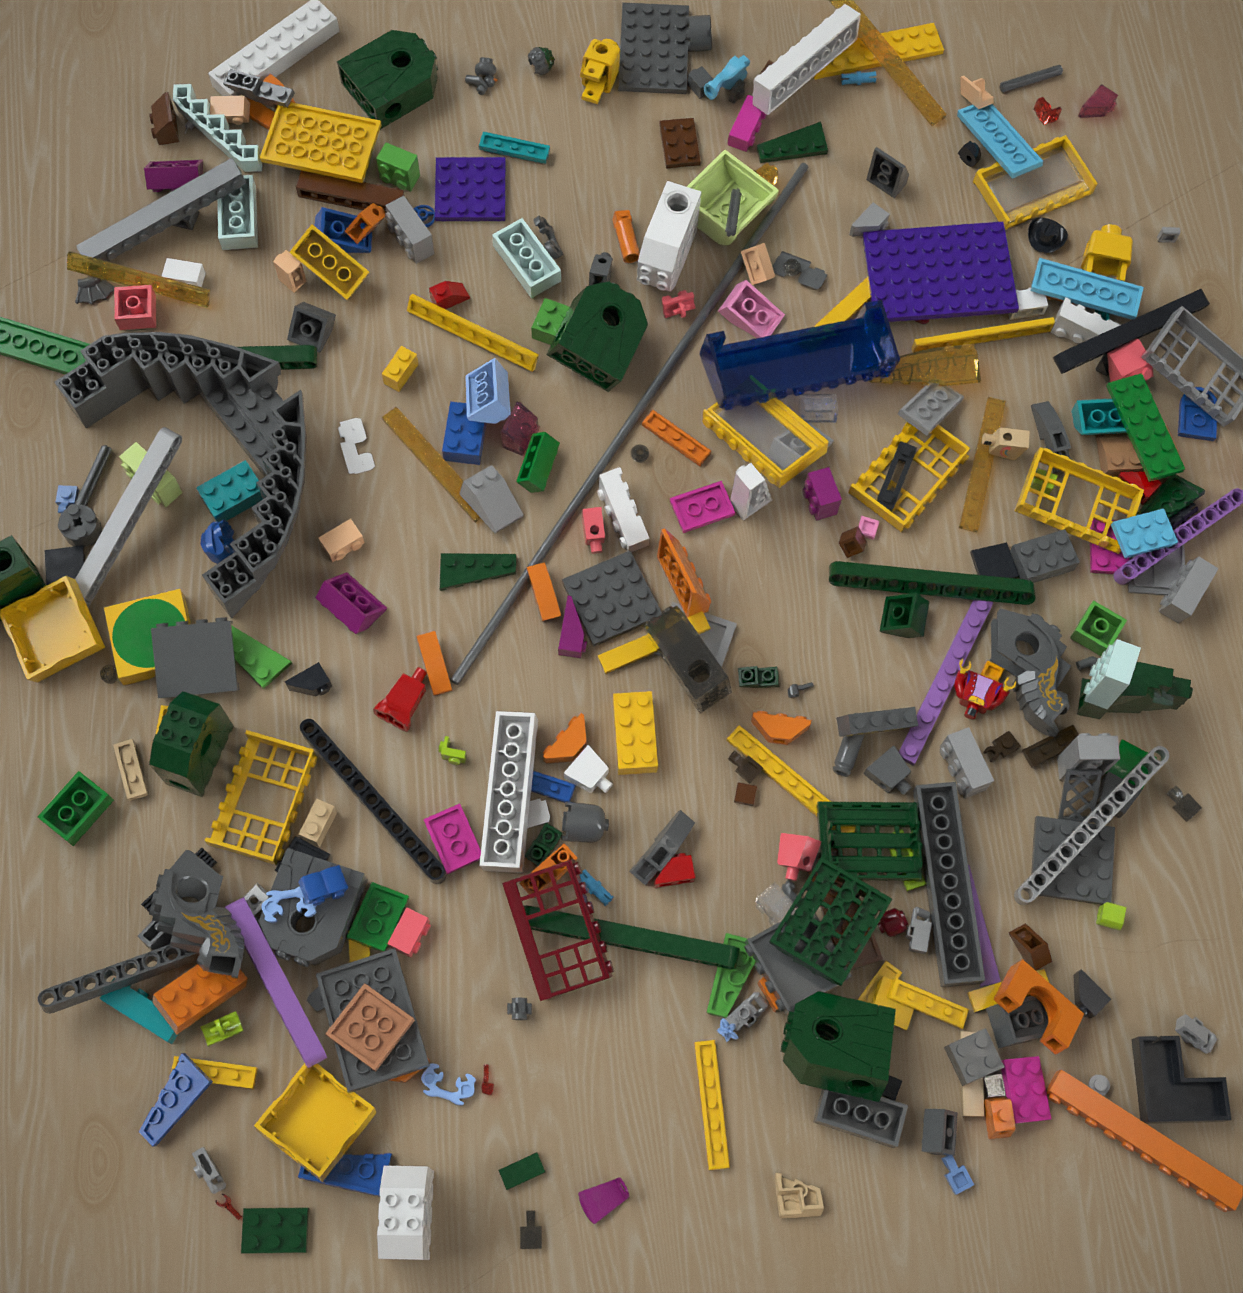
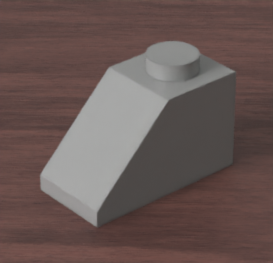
M873 202L851 225L849 235L852 237L862 236L863 232L885 230L889 224L888 218L890 214Z

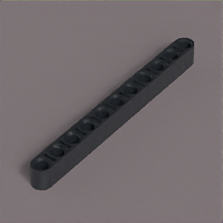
M1199 289L1073 346L1054 356L1053 360L1060 373L1064 374L1136 338L1140 339L1163 328L1171 314L1181 306L1191 314H1194L1209 306L1210 302L1203 290Z
M313 719L303 720L300 724V731L306 741L433 884L444 882L446 871L439 860ZM311 726L314 727V731H313V732H311V733H306V732H305V730H306L308 727H311ZM320 741H327L324 747L317 746ZM339 755L337 761H330L331 756ZM345 769H352L350 775H342ZM358 783L365 784L361 790H356L355 786ZM376 797L377 802L375 804H368L369 798ZM384 811L390 812V816L386 819L380 818L381 813ZM394 827H403L400 833L396 834L393 832ZM409 840L416 842L412 848H407L406 843ZM421 855L429 856L428 861L425 863H421L418 860ZM435 869L442 871V874L437 878L431 876Z

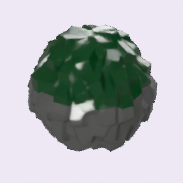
M535 47L528 54L530 65L533 64L535 66L534 74H547L554 65L555 58L552 55V51L548 48Z

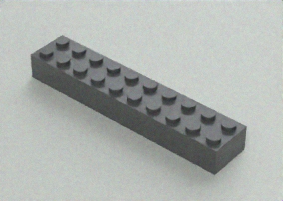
M956 782L916 785L913 790L914 802L917 803L918 821H921L920 840L923 845L921 852L940 987L982 984L985 981Z

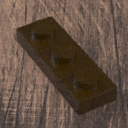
M1071 725L1059 731L1055 737L1049 736L1023 749L1022 753L1031 768L1061 754L1079 733L1074 725Z

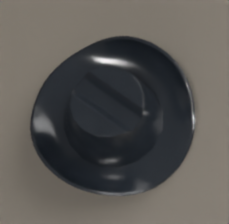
M1035 218L1028 227V239L1031 246L1042 253L1058 250L1065 244L1068 238L1066 229L1058 222L1048 218Z

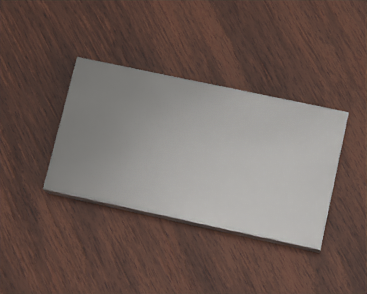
M935 376L899 410L898 415L927 436L962 402L964 396Z

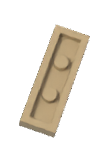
M130 739L114 744L127 799L131 801L147 796L148 791L134 740Z

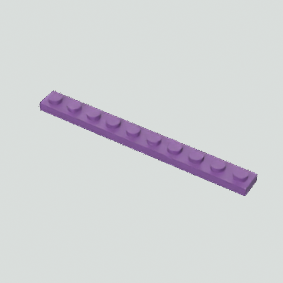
M972 601L917 713L918 726L910 728L899 750L905 762L913 766L916 763L954 685L957 673L961 669L959 661L963 659V666L993 602Z

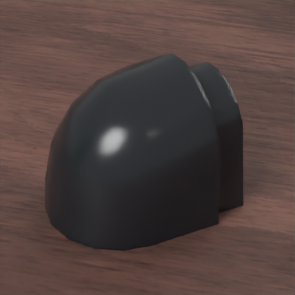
M969 141L959 150L958 155L967 166L973 167L979 162L981 151L975 142Z

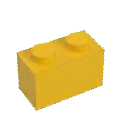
M401 346L382 372L384 384L400 392L418 366L417 354Z

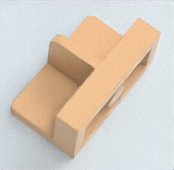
M965 76L960 77L961 95L976 108L981 109L994 103V97L985 91V80L983 78L971 82Z
M765 243L741 251L751 285L775 277Z

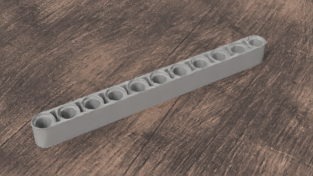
M166 427L161 428L75 578L88 608L182 443V436Z
M1156 746L1148 752L1017 888L1014 893L1015 901L1020 905H1027L1032 902L1167 762L1169 751L1163 746ZM1154 753L1160 754L1161 761L1154 757ZM1141 766L1148 769V774H1144L1141 771ZM1128 780L1134 781L1135 788H1131L1128 785ZM1115 793L1121 795L1122 802L1115 799ZM1102 807L1109 810V816L1102 813ZM1088 821H1093L1095 823V830L1091 829L1088 826ZM1076 834L1082 837V844L1076 842ZM1062 848H1065L1069 851L1068 858L1062 855ZM1049 862H1052V863L1055 864V866H1056V871H1055V872L1049 870V868H1048V863H1049ZM1035 876H1039L1042 879V886L1035 883ZM1022 890L1029 893L1028 900L1021 897Z

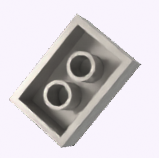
M405 196L385 205L387 211L385 216L389 222L387 226L391 233L394 232L396 234L399 245L405 247L408 258L413 259L417 264L434 255L432 235Z
M1197 557L1193 561L1189 560L1186 565L1183 564L1178 571V579L1174 580L1169 586L1171 591L1168 596L1165 595L1162 598L1159 612L1177 623L1190 617L1219 568L1201 557Z
M968 727L947 735L940 745V753L943 759H946L948 762L950 775L955 777L958 792L963 794L964 799L986 791L994 782V779L970 728Z

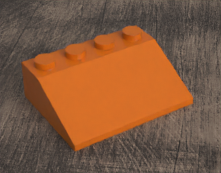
M664 528L661 529L657 558L686 617L702 611L703 613L708 612L711 598L708 593L704 592L703 582L700 577L697 578L695 566L687 558L686 548L682 547L679 540Z

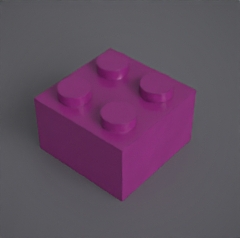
M827 467L809 472L802 492L804 498L809 501L810 514L814 515L816 521L837 515L842 498L830 468Z

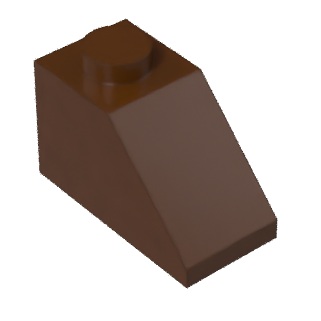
M1026 923L1009 932L1024 961L1034 970H1038L1052 962L1048 943Z

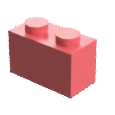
M406 907L388 942V946L392 949L395 948L396 951L410 958L413 953L417 954L421 946L419 942L423 935L426 936L431 927L429 918Z

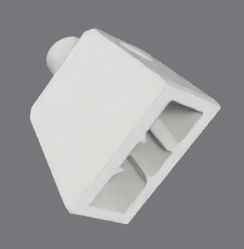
M588 745L564 772L566 780L589 793H592L597 787L606 793L613 785V783L605 778L609 773L608 766Z

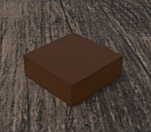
M738 782L734 803L754 806L757 786Z

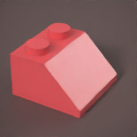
M1138 338L1107 353L1110 382L1141 373L1145 381L1154 377L1153 367L1142 358L1146 350Z

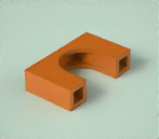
M1023 959L1009 968L993 1000L1010 1013L1022 1005L1027 994L1037 998L1044 1006L1048 1015V1025L1040 1042L1056 1055L1069 1047L1084 1013Z

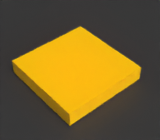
M881 976L872 1004L896 1009L894 1026L907 1030L914 1009L888 999L893 980Z

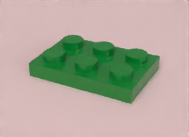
M371 882L347 935V939L380 952L386 951L388 942L400 921L409 896Z

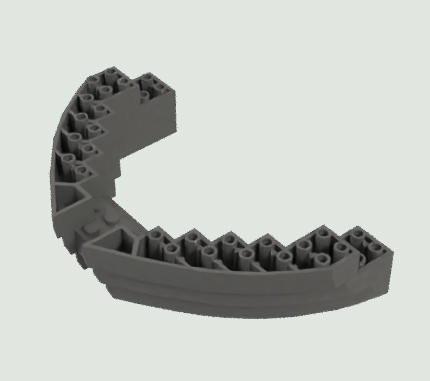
M165 332L119 333L102 336L80 350L86 362L54 382L68 406L86 429L146 389H149L158 401L174 391L183 404L200 395L264 475V478L256 482L263 500L251 507L258 525L230 543L234 551L232 555L202 574L212 594L228 615L233 618L252 595L260 589L270 571L275 569L288 544L299 513L305 483L307 439L303 393L299 390L283 401L276 392L278 376L281 375L279 362L232 345L192 335Z

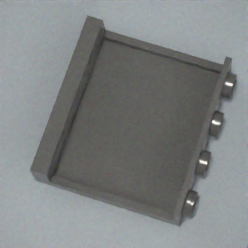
M227 617L215 618L216 622L208 623L207 619L196 620V624L188 625V621L176 622V626L168 627V623L156 624V628H151L158 698L177 697L182 691L198 695L240 690L239 682H237L231 625L233 621H227Z
M815 913L813 918L820 922L819 918ZM779 922L754 937L746 939L744 948L749 957L753 956L756 962L754 966L759 975L763 974L766 979L765 986L770 993H774L778 1009L781 1012L784 1011L786 1015L789 1011H793L795 1004L817 991L827 992L838 985L831 983L817 973L814 975L806 967L792 962V958L780 952L769 943L781 923ZM810 922L803 936L811 939L817 926ZM785 924L784 927H783V929L781 930L782 933H783L785 927L787 926V924ZM830 939L825 949L833 952L835 946ZM799 940L794 950L802 954L807 944ZM821 953L816 963L823 967L829 957ZM851 973L848 974L845 981L852 977Z

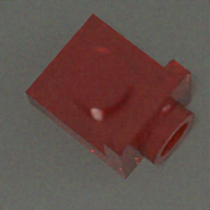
M1044 97L1037 99L1033 109L1043 125L1057 121L1062 111L1061 107L1051 109L1050 104Z

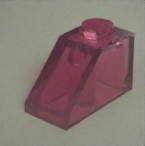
M1101 84L1083 104L1078 117H1104L1109 111L1112 112L1115 109L1118 95Z

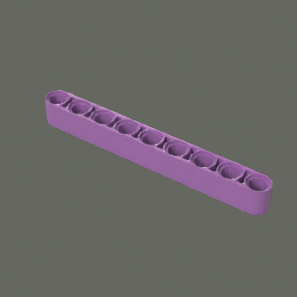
M1239 488L1233 489L1173 530L1178 540L1176 545L1140 554L1132 558L1114 572V580L1120 585L1127 584L1243 504V490Z
M243 897L225 906L232 914L231 918L236 921V925L241 929V934L244 937V947L307 1068H310L326 1059L327 1056L245 898Z

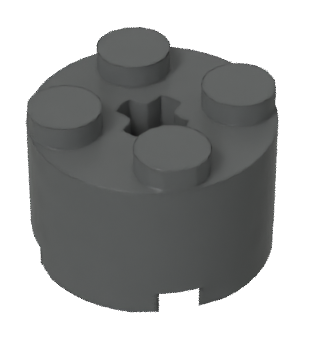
M686 16L687 27H690L686 29L687 40H690L688 41V52L712 50L711 16Z
M69 505L60 515L58 521L60 532L72 546L83 545L84 548L88 545L92 546L96 543L102 532L98 517L91 508L85 505Z

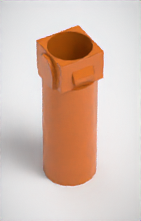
M615 211L612 221L623 261L625 263H634L638 261L640 252L630 211Z

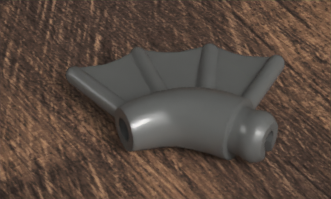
M96 268L87 278L78 279L76 304L87 302L92 305L97 300H106L108 295L114 291L115 286L103 279V270Z

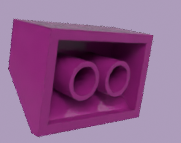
M203 159L150 161L144 167L147 190L152 189V192H162L163 189L176 190L203 174Z
M347 572L325 580L315 597L323 607L333 613L337 619L343 622L355 634L367 630L387 610L384 604Z

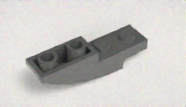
M233 69L229 70L223 82L224 86L274 108L276 105L288 108L295 94L293 89L264 82L259 76Z
M1049 401L1032 404L1031 409L1040 440H1044L1046 448L1052 452L1071 459L1068 451L1071 449L1068 436ZM1053 468V473L1061 472L1060 470Z
M679 810L657 835L652 846L629 872L646 885L657 871H661L688 836L695 822Z

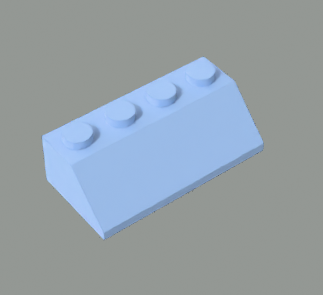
M493 358L465 376L467 419L469 421L496 424L511 415L508 372L496 358Z

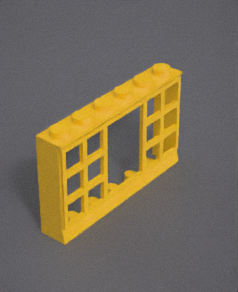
M907 422L901 433L895 435L891 444L882 450L880 457L876 461H872L865 474L862 473L857 483H852L848 492L850 495L857 498L898 529L900 533L905 528L909 529L915 521L913 518L923 513L926 508L924 505L934 500L937 495L935 492L938 489L942 490L948 482L946 481L949 476L953 477L958 471L957 467L959 464L964 465L969 458L967 454L970 447L940 425H937L930 432L932 435L924 443L915 436L918 429ZM935 437L946 444L939 453L928 446ZM912 439L922 446L914 455L913 460L939 480L921 501L901 488L900 492L903 495L895 503L891 512L865 491L869 488L879 495L880 491L871 484L878 476L885 480L886 475L882 472L893 460L900 441L908 443ZM949 447L959 454V457L953 463L942 456ZM924 449L935 456L929 465L918 458ZM938 460L949 466L943 475L932 468ZM890 480L887 490H890L892 486L896 488L897 483ZM906 497L917 504L911 513H908L899 506ZM896 509L906 516L904 521L893 513Z
M1040 447L1034 454L1014 511L1056 529H1066V532L1119 554L1121 549L1118 541L1106 536L1109 526L1113 523L1111 520L1114 511L1126 514L1127 518L1136 516L1144 489L1139 488L1135 484L1124 482L1118 477L1107 475L1101 470L1090 468L1084 463L1075 462L1067 456L1058 455L1048 448ZM1039 462L1049 466L1046 476L1036 473ZM1053 468L1065 472L1062 483L1049 478ZM1069 474L1099 486L1086 527L1055 515ZM1034 477L1043 480L1040 491L1030 487ZM1047 483L1060 487L1057 498L1044 493ZM1103 489L1116 493L1113 504L1100 499ZM1028 492L1038 495L1035 506L1025 502ZM1120 495L1132 500L1129 511L1116 506ZM1042 497L1055 502L1051 513L1039 508ZM1098 503L1111 508L1108 519L1095 514ZM1093 518L1106 523L1102 534L1090 529Z
M246 730L245 734L248 740L245 747L240 748L239 754L241 758L239 764L233 767V780L231 784L227 783L226 785L227 795L225 801L219 804V817L217 821L214 820L212 822L213 833L211 838H205V842L212 847L276 865L278 860L280 861L283 857L284 849L282 848L284 842L289 840L291 834L289 828L291 823L296 821V809L298 804L301 805L303 801V790L310 782L311 775L309 773L311 768H314L316 765L317 756L314 749ZM260 742L273 746L269 759L256 756ZM277 748L291 751L287 764L273 761ZM295 753L309 756L304 769L291 766ZM254 760L267 763L263 776L249 773ZM271 765L285 768L280 782L267 778ZM289 770L302 773L298 787L284 783ZM247 777L296 791L284 824L236 810ZM233 814L247 817L242 831L229 827ZM251 819L265 823L260 836L247 833ZM269 824L283 828L278 841L264 838ZM227 831L240 835L237 846L223 842ZM245 837L258 840L255 851L241 848ZM263 842L276 845L273 856L259 853Z

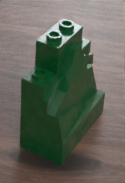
M1136 662L1129 686L1108 709L1084 701L1086 697L1084 689L1087 682L1090 683V679L1082 678L1077 715L1101 719L1106 712L1141 713L1142 711L1164 709L1177 710L1192 696L1191 680L1173 676L1174 669Z

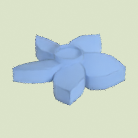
M721 1019L720 1028L717 1031L724 1036L726 1042L731 1038H739L733 1032L736 1024L729 1025L727 1020Z

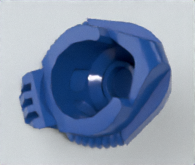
M225 519L220 522H212L201 535L200 544L204 553L216 564L234 553L230 543L235 541L232 537L234 530L231 529V525Z

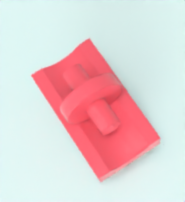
M683 290L677 294V297L671 298L669 295L662 297L664 317L668 318L680 314L681 318L686 317L687 311L695 309L693 292L688 293L686 290Z

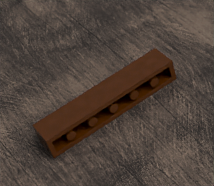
M302 170L296 185L297 194L300 198L358 210H364L374 203L377 206H381L385 213H387L385 205L405 196L404 190L399 188H389L380 184L366 183L365 181L359 183Z

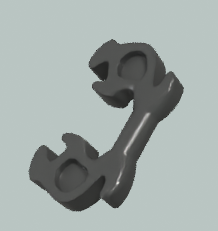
M540 215L534 218V224L539 227V232L546 234L549 241L544 243V248L554 260L564 255L555 238L553 227Z

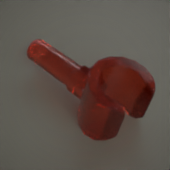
M485 1064L481 1089L483 1094L492 1095L494 1084L488 1082L489 1065Z
M222 1194L226 1198L224 1204L215 1200L219 1207L226 1208L237 1220L242 1218L232 1206L231 1198L228 1195Z

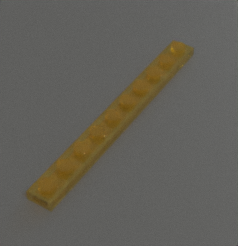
M829 0L836 9L846 4L861 14L858 37L931 126L943 120L947 114L854 0Z

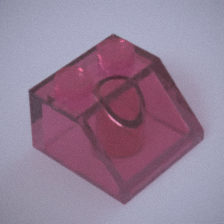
M516 402L511 415H509L501 431L504 449L523 456L525 450L527 451L532 434L538 433L540 426L538 425V418L521 402Z

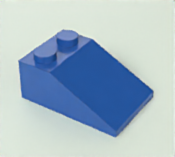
M324 207L319 210L315 216V227L346 253L371 252L372 232L358 244L345 232L357 217L356 215ZM366 223L360 224L362 229L367 226Z

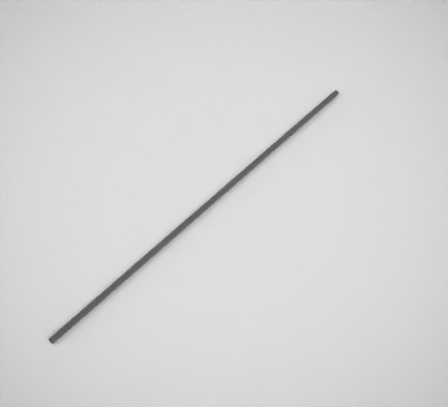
M806 163L800 164L743 250L757 245L809 168ZM741 253L527 567L540 564L599 478V475L608 465L744 264ZM527 568L450 680L454 684L458 685L530 580Z

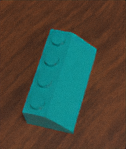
M1112 399L1077 400L1071 410L1074 427L1081 435L1127 433Z

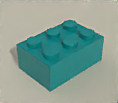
M246 460L196 487L200 497L217 522L223 519L228 521L263 500L256 483L259 480Z

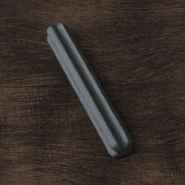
M1056 65L1001 82L999 88L1001 92H1006L1061 75L1063 68L1061 65Z
M739 188L731 191L725 230L728 237L736 234L742 194Z
M107 445L101 446L75 502L76 505L87 506L112 452V448Z

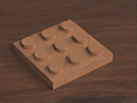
M364 983L326 1032V1036L376 1072L415 1020Z

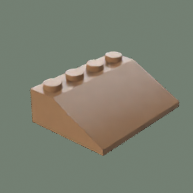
M1166 425V427H1167V429H1168V432H1169V434H1170V436H1171V438H1172V440H1173V443H1174V445H1175V447H1176V449H1177V451H1178V454H1179V450H1178V448H1177V446H1176V443H1175V441H1174V439H1173V437H1172V434H1171V432H1170V430H1169V428H1168V425ZM1127 433L1096 434L1101 471L1112 477H1118L1121 472L1144 471Z

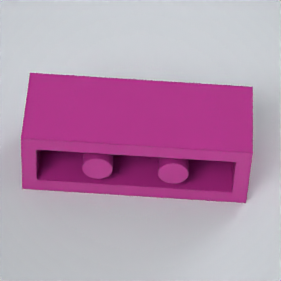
M747 95L728 137V146L747 152L749 146H753L756 138L754 135L759 133L762 125L760 122L762 119L765 120L767 114L752 105L753 96Z

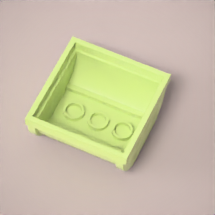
M726 150L717 156L687 186L701 191L697 228L720 245H730L737 238V235L766 206L776 199L779 193L776 187ZM739 188L742 194L736 234L728 237L725 230L731 191Z

